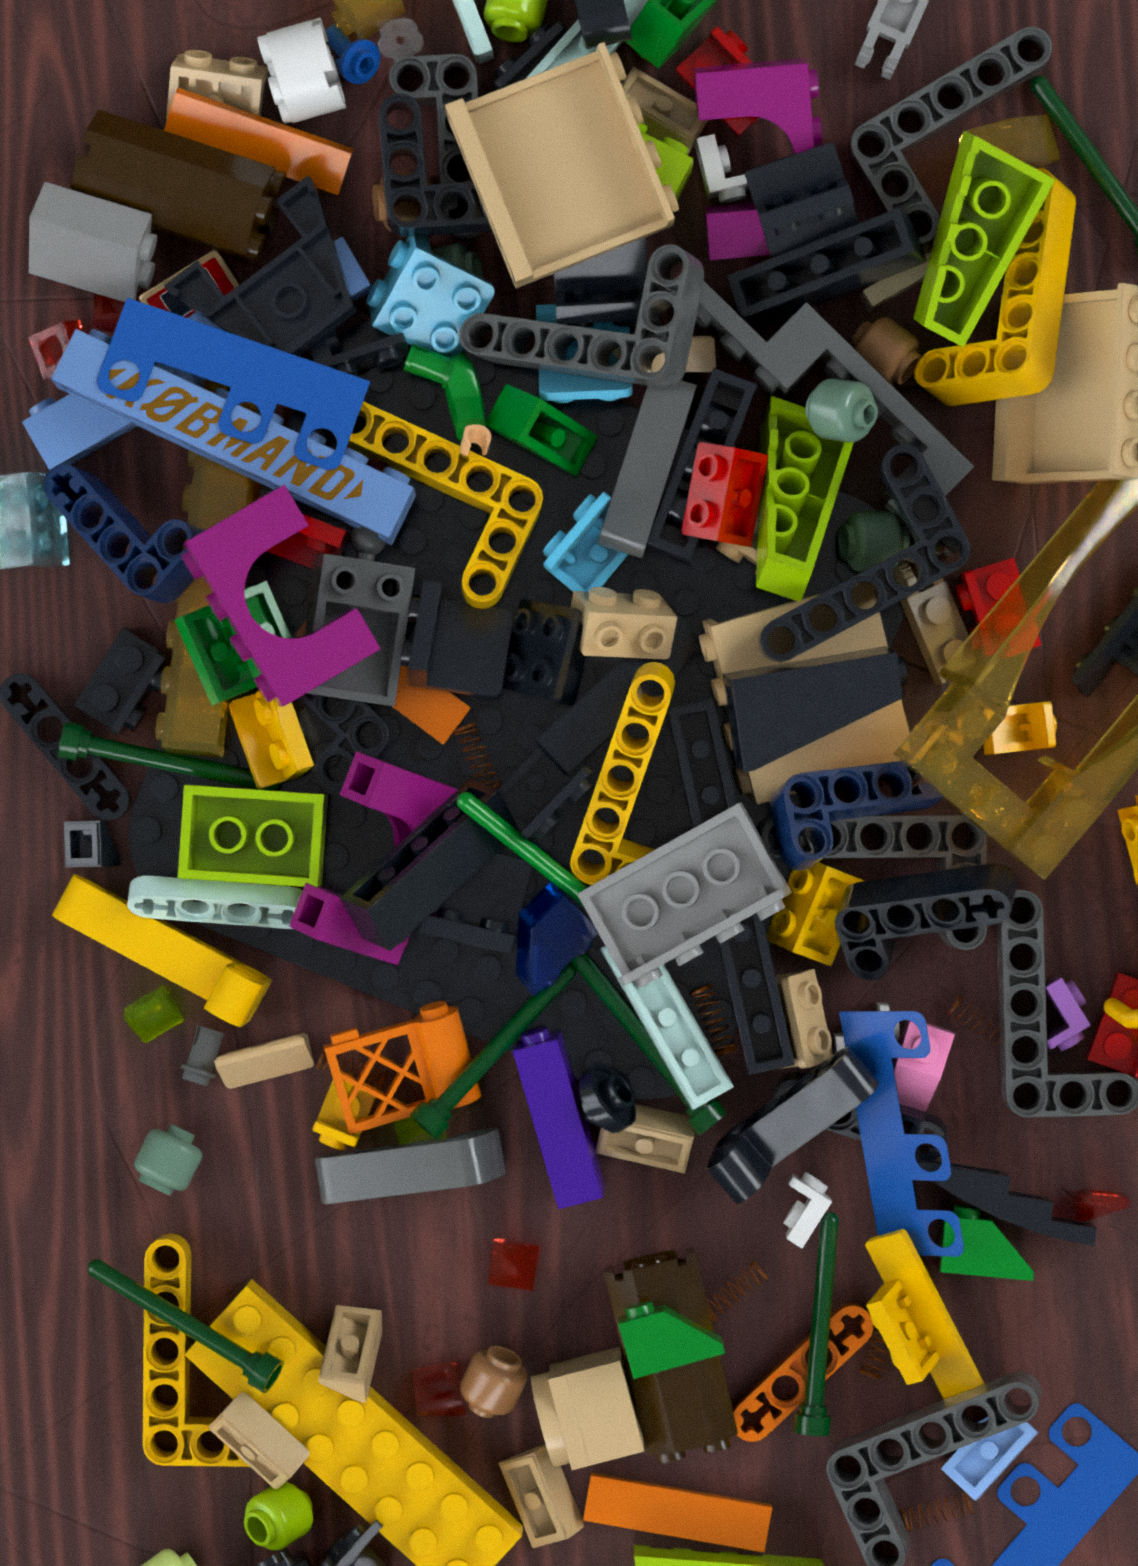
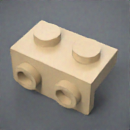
M592 587L589 592L573 591L570 608H575L582 612L580 622L583 625L579 649L583 655L644 659H668L670 657L677 615L659 593L638 589L633 594L616 593L614 590L605 587Z
M815 969L775 975L795 1065L780 1069L798 1066L804 1069L822 1064L833 1055L831 1047L832 1039L827 1029L822 1005V993L817 982Z

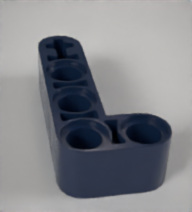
M69 464L57 465L49 471L45 479L44 489L50 502L131 592L159 603L168 604L179 598L195 580L181 558V555L188 552L186 548L184 550L182 548L187 538L189 540L205 529L182 520L172 519L161 525L151 536L96 475ZM102 513H103L102 520H101V522L99 523V519H100V517H101V515H102ZM130 543L129 551L126 554V548ZM156 573H158L157 580L153 585V579Z
M930 757L804 772L793 775L773 793L770 800L774 829L782 861L794 870L804 871L822 860L831 851L833 846L830 821L924 810L933 807L953 791L956 784V774L953 767L941 758ZM923 778L925 784H918L912 789V785ZM878 780H882L890 786L892 797L882 794L878 787ZM834 785L842 787L847 792L849 803H844L836 797ZM789 791H795L803 797L805 808H799L791 802ZM798 836H804L812 842L814 847L813 854L802 850L798 843Z

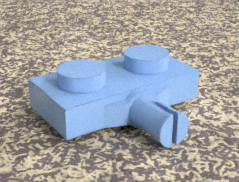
M988 1416L987 1418H985V1419L979 1421V1422H976V1423L985 1422L986 1420L989 1419V1416ZM1028 1422L1017 1425L957 1449L941 1469L973 1500L977 1501L1039 1432Z

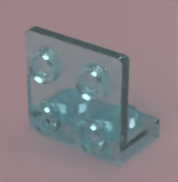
M24 472L0 476V570L19 567H59L70 565L66 518L50 502L45 494L44 483L48 473Z

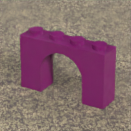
M805 58L693 68L696 109L699 121L745 116L767 119L778 125L787 134L792 145L793 154L812 148L814 145L822 144L820 116L812 117L811 98L819 97L817 69L809 70L808 62ZM754 202L704 207L707 250L710 260L770 255Z
M285 484L185 541L183 545L188 552L181 555L192 577L195 580L203 577L212 593L205 596L217 619L221 621L227 617L236 634L229 639L242 661L245 662L251 658L260 673L259 676L254 678V682L267 703L275 699L278 706L284 707L381 649L357 608H351L309 634L297 638H283L273 635L258 625L251 616L244 592L245 581L250 567L262 553L309 526Z
M356 751L340 795L383 812L391 823L395 847L458 789ZM305 883L289 927L316 940L395 965L399 964L409 936L391 951L363 939L340 900L342 894Z

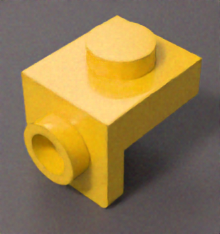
M1050 701L980 709L985 755L1053 748L1056 746L1057 722L1053 715Z

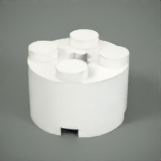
M320 17L267 32L266 35L257 37L264 63L267 64L271 76L268 78L275 104L278 105L284 124L296 123L346 108L334 57L331 55L329 46L326 45L328 38Z

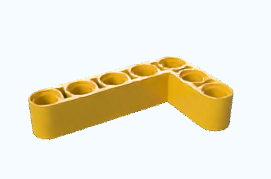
M1037 168V170L1056 180L1005 272L996 340L965 344L964 347L958 345L934 349L925 353L916 364L914 370L916 382L947 406L1032 395L1041 392L1052 380L1061 323L1076 197L1071 190L1044 168Z
M363 401L358 415L365 419L367 422L366 426L361 432L351 434L347 448L491 514L465 568L461 588L463 597L471 606L479 609L492 607L501 598L540 516L543 503L541 488L532 479L472 451H469V454L464 456L460 452L459 445ZM397 433L403 435L409 444L404 451L394 454L388 452L382 444L387 436ZM433 453H441L449 458L451 464L444 472L434 473L427 469L424 464L425 460ZM482 472L490 476L493 485L489 490L479 493L471 490L466 481L470 475ZM522 491L530 494L534 499L535 505L526 512L514 510L509 504V498L514 493ZM497 533H506L515 541V547L512 551L505 554L496 553L490 547L489 540ZM485 574L493 578L496 588L492 593L481 596L471 590L469 583L476 575Z
M646 663L638 668L634 675L571 856L570 866L572 873L577 879L589 885L599 882L655 850L622 837L675 687L673 673L662 663ZM646 680H654L661 684L664 693L657 697L648 696L641 690L640 684ZM631 723H640L646 727L649 736L644 739H635L627 733L625 727ZM618 765L626 766L633 772L634 778L629 781H620L613 776L611 768ZM604 807L611 808L619 815V820L613 823L604 822L598 817L596 811ZM589 849L596 850L603 855L605 861L600 864H591L584 859L582 852Z
M73 874L52 913L54 918L206 999L207 1002L204 1005V1009L218 1018L238 1027H242L251 1021L272 982L269 977L162 919L144 918L133 914L128 909L127 900L81 876Z
M164 1234L157 1238L145 1253L144 1287L155 1294L165 1291L171 1292L178 1299L179 1308L191 1315L190 1246L180 1235ZM167 1245L176 1249L179 1254L178 1266L167 1268L161 1265L156 1255L158 1247ZM144 1309L143 1449L147 1458L153 1463L162 1466L250 1467L225 1443L224 1448L216 1452L204 1448L201 1443V1434L210 1431L208 1426L217 1417L190 1416V1360L184 1355L190 1348V1337ZM161 1338L173 1340L178 1346V1357L168 1360L159 1356L156 1351V1341ZM162 1384L171 1385L177 1391L178 1402L174 1405H164L159 1402L155 1393L156 1387ZM158 1431H170L177 1438V1448L173 1451L162 1450L156 1444L155 1434Z

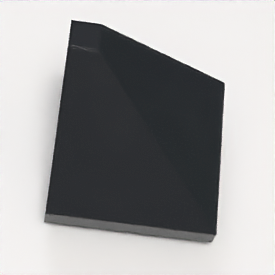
M104 820L64 822L65 868L120 865V857Z

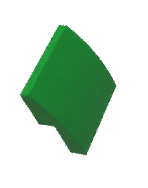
M267 581L245 589V600L248 610L258 625L273 635L291 638ZM208 605L174 620L211 706L257 687L254 678L259 676L260 673L251 658L243 662L233 647L229 638L236 633L227 617L219 621Z

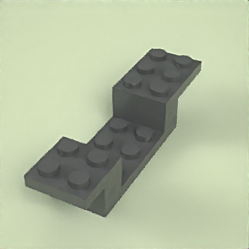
M703 281L695 324L704 332L711 327L721 337V342L718 345L724 353L735 363L739 364L743 359L754 369V375L751 378L769 396L777 392L784 398L822 359L826 363L823 371L830 379L857 381L869 387L877 405L878 415L876 421L881 417L893 428L889 435L897 445H911L921 452L945 496L974 468L941 433L807 302L766 342ZM914 463L897 479H911L915 473ZM886 489L882 496L888 502L883 507L886 511L894 513L899 519L900 524L904 525L905 522ZM919 497L914 500L912 511L918 520L930 522L937 515L936 504L932 499ZM949 538L940 539L935 545L936 557L943 554L948 559L959 550L956 542Z

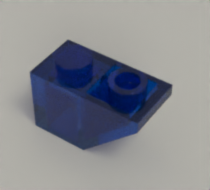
M550 882L518 913L516 976L534 997L542 989L552 986L559 978L561 970L575 956L585 953L591 947L594 937L598 934L589 917L553 882Z

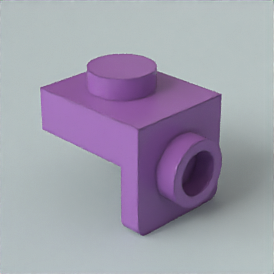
M1056 975L1045 982V993L1064 1022V1025L1047 1034V1047L1053 1049L1058 1046L1061 1051H1064L1084 1039L1085 1036L1082 1030L1091 1025L1080 1009L1081 1006L1086 1004V1001L1073 980L1065 983L1061 977Z

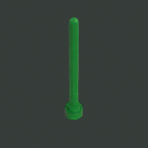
M463 792L458 796L457 805L463 812L583 906L577 893L588 888L584 883L529 839L523 837L519 831L469 792Z

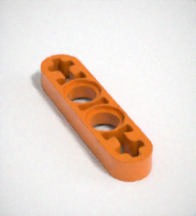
M845 1303L831 1313L830 1329H832L834 1336L843 1330L842 1317L846 1314L852 1318L861 1315L863 1319L859 1324L863 1331L858 1335L850 1331L840 1339L841 1343L847 1346L842 1352H839L834 1341L829 1338L828 1348L831 1350L832 1358L826 1366L825 1381L858 1351L872 1335L873 1323L870 1314L860 1304ZM810 1334L735 1404L733 1413L738 1430L736 1435L749 1442L760 1441L805 1400L808 1369L805 1355L810 1346ZM784 1375L793 1377L798 1383L796 1395L790 1400H780L772 1393V1384L776 1378ZM764 1392L770 1404L780 1411L772 1415L768 1407L759 1417L762 1424L759 1429L756 1430L753 1426H749L746 1429L742 1428L741 1425L744 1422L741 1414L742 1411L747 1409L751 1413L756 1412L763 1405V1401L757 1398V1396Z

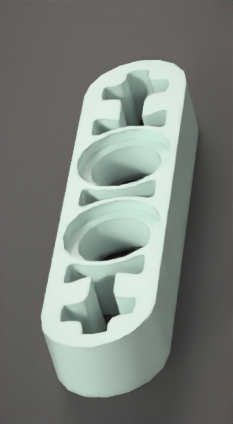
M141 876L132 880L129 885L127 906L133 914L144 918L293 929L289 925L303 890L290 886Z

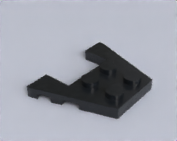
M309 176L275 200L300 233L301 239L226 296L223 295L198 261L164 285L168 292L224 331L298 357L354 315L356 308L318 190Z

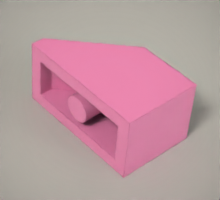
M905 1020L898 1043L906 1049H914L920 1044L921 1033L913 1022ZM928 1023L926 1024L931 1048L929 1055L925 1058L892 1059L899 1104L926 1112L939 1084L955 1036L950 1030Z

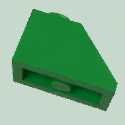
M648 0L630 27L632 40L624 42L631 46L641 58L651 62L659 69L679 50L718 0Z
M508 384L505 385L485 422L487 427L514 444L576 477L598 438L596 434L542 399Z
M954 1205L953 1212L960 1220L964 1251L957 1257L937 1256V1268L940 1272L1033 1281L1034 1271L988 1216L981 1215V1209L975 1206ZM941 1220L938 1246L945 1248L953 1244L955 1234L951 1225Z
M652 1301L637 1303L625 1308L626 1315L618 1317V1325L633 1379L725 1354L722 1337L665 1305L654 1307Z

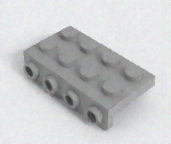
M740 802L577 893L618 967L622 975L619 978L621 983L625 986L635 981L639 989L661 977L663 974L659 966L675 958L678 965L681 966L704 953L699 944L713 936H716L719 943H722L744 931L740 922L756 913L760 921L784 909L785 905L781 899L792 892L745 807Z

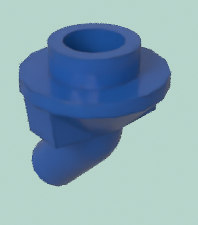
M333 24L325 30L329 45L339 56L335 61L338 72L345 80L353 84H363L369 81L378 70L381 59L380 51L376 44L367 39H358L351 43L337 24Z

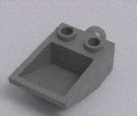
M363 526L359 529L353 527L350 532V543L357 552L356 558L325 553L314 555L307 603L306 635L351 608H357L381 649L307 693L395 707L415 568L375 562V555L384 549L386 542L378 538V533ZM342 571L347 572L351 577L347 582V589H341L336 583L337 575ZM389 578L393 580L390 597L386 596L382 591L383 582Z

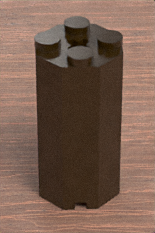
M98 109L86 129L82 142L88 145L84 156L78 155L73 170L71 190L152 214L151 228L247 260H259L266 235L263 233L271 235L278 219L279 209L272 207L274 198L278 199L281 195L286 172L276 170L273 166Z
M694 1247L685 1248L686 1257L678 1258L676 1249L631 1258L622 1262L624 1271L615 1274L613 1265L604 1268V1276L647 1455L657 1454L660 1464L681 1460L686 1457L685 1451L703 1447L705 1453L731 1447L730 1437L738 1434L720 1355L633 1379L618 1325V1317L626 1315L625 1308L637 1303L652 1301L654 1307L665 1305L714 1333Z

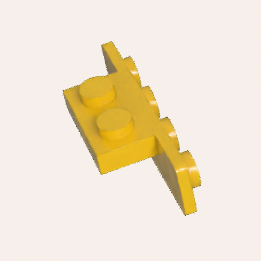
M899 1229L870 1238L865 1246L884 1284L866 1306L870 1312L873 1325L879 1329L890 1351L892 1362L900 1370L906 1384L910 1385L921 1382L930 1372L943 1399L985 1384L907 1231Z

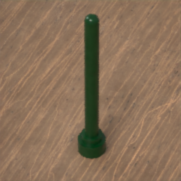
M1042 75L1034 76L1030 82L1031 90L1137 240L1133 243L1138 248L1137 206L1047 78Z
M66 721L63 727L58 758L77 761L78 757L87 759L89 754L258 789L251 770L247 768L92 736V731L84 730V725ZM276 784L260 790L276 791L279 788L280 784Z
M583 949L574 950L570 956L571 963L687 1106L685 1112L689 1116L687 1122L698 1135L711 1128L725 1116L727 1111L716 1098L692 1111L640 1018L588 953Z
M570 962L562 963L437 1099L432 1097L427 1103L422 1101L412 1111L410 1117L427 1134L437 1140L449 1127L447 1122L452 1117L450 1111L575 977L576 968Z
M825 1212L820 1220L805 1403H800L799 1411L794 1412L793 1432L807 1436H829L831 1427V1415L827 1414L828 1406L823 1405L839 1226V1218L834 1212Z
M99 1259L89 1262L87 1272L91 1277L243 1369L242 1375L248 1378V1384L260 1392L267 1393L278 1379L283 1369L284 1361L268 1351L264 1354L259 1351L251 1353Z

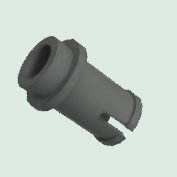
M197 1025V1031L186 1065L181 1064L180 1068L184 1069L182 1079L208 1086L210 1078L215 1079L216 1074L212 1073L215 1065L214 1060L218 1056L225 1033Z

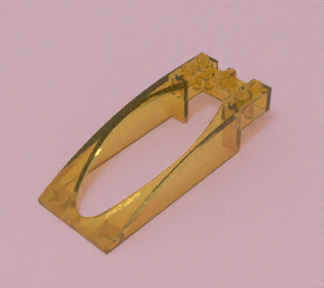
M1138 479L1098 481L939 671L938 675L948 682L950 686L893 753V755L1021 865L1043 880L1051 874L1138 769V695L1075 770L1046 755L1040 757L1037 761L1048 769L1051 774L1026 803L976 761L973 756L1006 718L1007 710L1026 660L1057 600L1094 551L1138 508Z

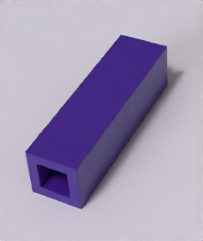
M547 1027L527 1031L521 1035L522 1040L516 1042L513 1055L557 1207L562 1209L603 1198L606 1186L587 1121L579 1110V1092L561 1030L549 1033Z

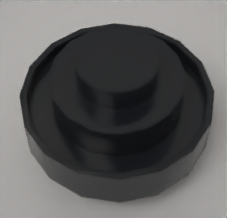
M596 1066L580 1078L579 1110L588 1123L595 1124L611 1133H620L635 1122L636 1107L634 1093L622 1076L615 1074L604 1066Z

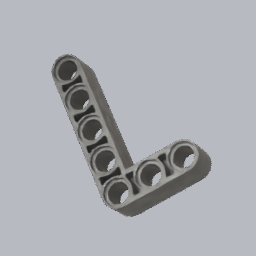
M1026 27L1017 31L863 123L854 131L848 146V155L851 163L882 214L900 207L909 216L919 215L927 220L929 233L926 236L919 237L922 247L930 244L935 238L940 219L903 154L1038 74L1044 68L1052 53L1051 39L1044 30L1037 27ZM1023 42L1035 44L1040 50V59L1035 62L1023 60L1018 54L1017 46ZM983 66L995 67L1001 75V82L994 86H987L979 80L977 70ZM945 89L956 91L960 95L961 106L954 110L943 108L937 99L938 93ZM904 113H913L921 120L922 129L914 134L906 133L899 127L898 117ZM866 136L874 137L881 143L882 153L876 157H866L859 151L858 141ZM888 176H897L905 183L906 193L899 197H890L883 191L881 181Z
M670 244L658 248L652 254L648 264L635 335L478 313L468 317L462 324L460 341L469 353L491 363L669 388L678 384L686 371L703 286L704 268L695 256L679 246ZM683 261L681 274L671 280V268L675 263ZM673 307L674 316L669 324L661 326L662 314L666 309ZM493 329L492 341L483 348L482 340L487 331ZM535 335L534 348L525 354L524 345L527 339ZM578 341L576 355L567 360L566 352L571 343ZM621 347L619 361L610 367L609 357L611 352ZM664 353L665 362L663 367L653 373V360L657 355Z
M875 815L830 821L835 833V840L831 851L824 857H937V871L987 864V834L981 821L967 815ZM772 816L767 817L759 823L756 829L771 856L781 858L779 850H775L769 844L768 833L774 826ZM872 823L879 829L881 837L878 845L868 850L861 843L860 833L864 826ZM915 823L920 824L926 833L925 842L918 849L910 847L906 840L907 830ZM960 823L967 825L971 831V840L963 849L956 847L952 841V832ZM798 836V843L802 850L813 854L814 847L812 842L804 836ZM987 926L972 927L970 935L963 941H958L954 937L952 930L938 932V936L949 947L963 950L975 949L985 939Z
M1017 889L1015 898L1023 897L1030 904L1029 917L1021 923H1015L1008 917L1004 922L996 924L999 1039L1001 1038L999 1041L1000 1083L1003 1103L1012 1112L1028 1118L1123 1115L1130 1113L1138 1105V1083L1128 1074L1115 1070L1048 1072L1043 907L1037 895L1027 890ZM1024 943L1030 948L1032 958L1028 966L1016 969L1010 963V951L1015 945ZM1027 990L1032 995L1033 1006L1026 1014L1016 1015L1011 1009V998L1017 991ZM1029 1036L1034 1043V1053L1025 1061H1017L1012 1054V1045L1019 1037ZM1122 1080L1127 1086V1096L1120 1104L1112 1105L1106 1098V1089L1113 1081ZM1076 1081L1081 1087V1098L1076 1104L1065 1106L1060 1101V1090L1067 1082ZM1021 1083H1031L1036 1092L1034 1101L1029 1106L1017 1107L1013 1099L1014 1090Z
M1024 1371L1012 1372L848 1437L836 1445L827 1462V1476L868 1566H903L910 1549L909 1534L884 1478L1032 1419L1038 1411L1042 1396L1041 1384L1035 1376ZM1013 1388L1024 1389L1030 1394L1032 1402L1025 1406L1015 1405L1009 1400L1007 1392ZM970 1405L981 1406L987 1411L989 1419L982 1423L973 1422L966 1416L965 1408ZM927 1422H936L944 1428L946 1436L938 1440L931 1439L924 1433L922 1425ZM884 1439H894L901 1444L904 1453L899 1456L888 1455L881 1448L880 1442ZM845 1455L853 1456L860 1463L861 1470L854 1473L845 1471L840 1466L838 1458ZM861 1498H870L878 1504L880 1512L873 1515L865 1514L858 1507L857 1501ZM883 1540L890 1541L896 1545L899 1554L892 1557L884 1556L878 1551L876 1543Z

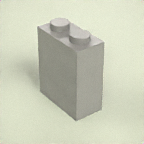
M44 182L29 217V273L126 302L127 298L136 300L141 288L149 289L155 272V263L150 262L157 242V235L151 234L152 214Z

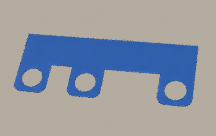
M130 298L126 299L97 377V386L102 392L131 402L137 401L143 396L155 361L229 386L231 389L218 422L219 429L225 435L251 444L259 443L264 439L277 403L307 413L294 447V453L299 460L326 470L336 469L340 465L370 384L368 380ZM121 360L131 361L139 369L140 376L137 384L128 390L114 387L109 378L111 367ZM243 402L253 403L261 412L260 424L250 432L237 430L231 422L232 410L236 405ZM316 429H328L336 436V450L327 458H317L308 451L307 438Z
M917 1011L839 1012L845 1047H850L880 1081L877 1089L856 1107L877 1234L879 1236L899 1229H905L919 1255L960 1256L964 1251V1244L958 1216L952 1211L917 1210L912 1181H945L950 1178L951 1166L946 1141L939 1135L904 1134L892 1058H925L929 1055L931 1048L926 1020ZM908 1020L919 1028L921 1041L916 1048L906 1049L897 1042L894 1030L898 1022ZM928 1143L939 1150L942 1164L937 1171L928 1172L919 1166L915 1157V1152L919 1145ZM941 1219L951 1225L955 1234L954 1242L951 1246L939 1247L932 1242L928 1234V1227L933 1220Z
M1074 1403L1068 1406L1050 1427L1049 1438L1073 1459L1078 1466L1059 1488L1029 1463L1017 1465L999 1486L997 1496L1005 1506L1027 1525L992 1566H1059L1137 1476L1138 1452L1083 1405ZM1073 1417L1086 1419L1092 1428L1090 1440L1078 1447L1069 1445L1062 1435L1063 1425L1068 1419ZM1020 1477H1031L1040 1486V1496L1030 1506H1021L1012 1499L1011 1486ZM938 1559L931 1566L955 1565L947 1559Z

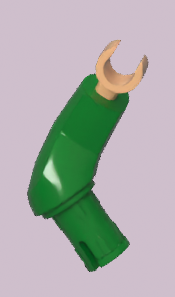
M413 343L403 371L443 384L442 389H445L456 436L461 441V454L464 456L468 455L471 443H476L482 448V454L486 455L491 442V433L485 427L483 399L479 379L472 360L461 352L458 355L453 354L452 357Z

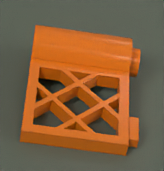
M436 1001L422 1006L419 1009L421 1014L409 1021L359 1035L357 1027L330 1035L332 1043L323 1046L349 1135L410 1117L412 1111L422 1101L427 1103L432 1097L437 1099L469 1065L472 1058L457 1007L447 1006L446 1001ZM407 1034L411 1050L402 1066L380 1055L388 1039ZM377 1043L374 1050L365 1047ZM355 1049L368 1056L369 1059L358 1078H355L340 1070L336 1058L337 1054ZM413 1060L415 1061L418 1074L409 1070ZM376 1061L398 1072L386 1093L364 1083ZM404 1076L422 1085L425 1099L406 1105L393 1098V1095ZM343 1080L353 1085L348 1095ZM478 1082L454 1108L470 1104L481 1097L482 1093ZM360 1089L381 1099L373 1115L354 1120L350 1105ZM388 1104L396 1107L385 1111Z

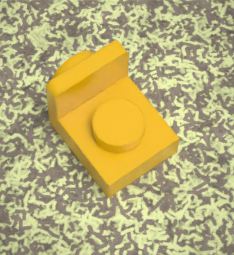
M332 1080L312 1131L321 1134L319 1138L321 1143L344 1151L346 1145L352 1147L357 1145L362 1131L349 1135L335 1084ZM343 1080L348 1095L353 1085ZM361 1089L358 1091L350 1105L354 1120L369 1116L376 1098L375 1096Z

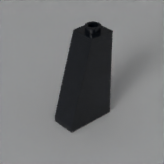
M883 646L723 673L735 766L744 773L754 771L902 699L901 685L907 684V669L903 657H898L895 650Z

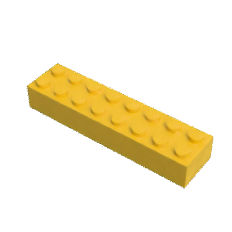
M253 1279L248 1282L209 1327L251 1353L259 1351L264 1354L268 1351L283 1360V1369L271 1389L264 1394L248 1384V1378L242 1375L243 1369L197 1341L184 1354L233 1400L238 1394L245 1392L309 1450V1457L303 1463L365 1520L371 1523L377 1519L383 1525L379 1532L416 1566H495L522 1537L523 1524L371 1386L367 1402L364 1403L320 1384L318 1378L326 1345Z

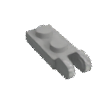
M878 0L866 28L868 34L855 65L864 69L869 64L874 53V45L878 36L895 43L891 54L886 57L881 77L891 80L904 48H909L929 0Z

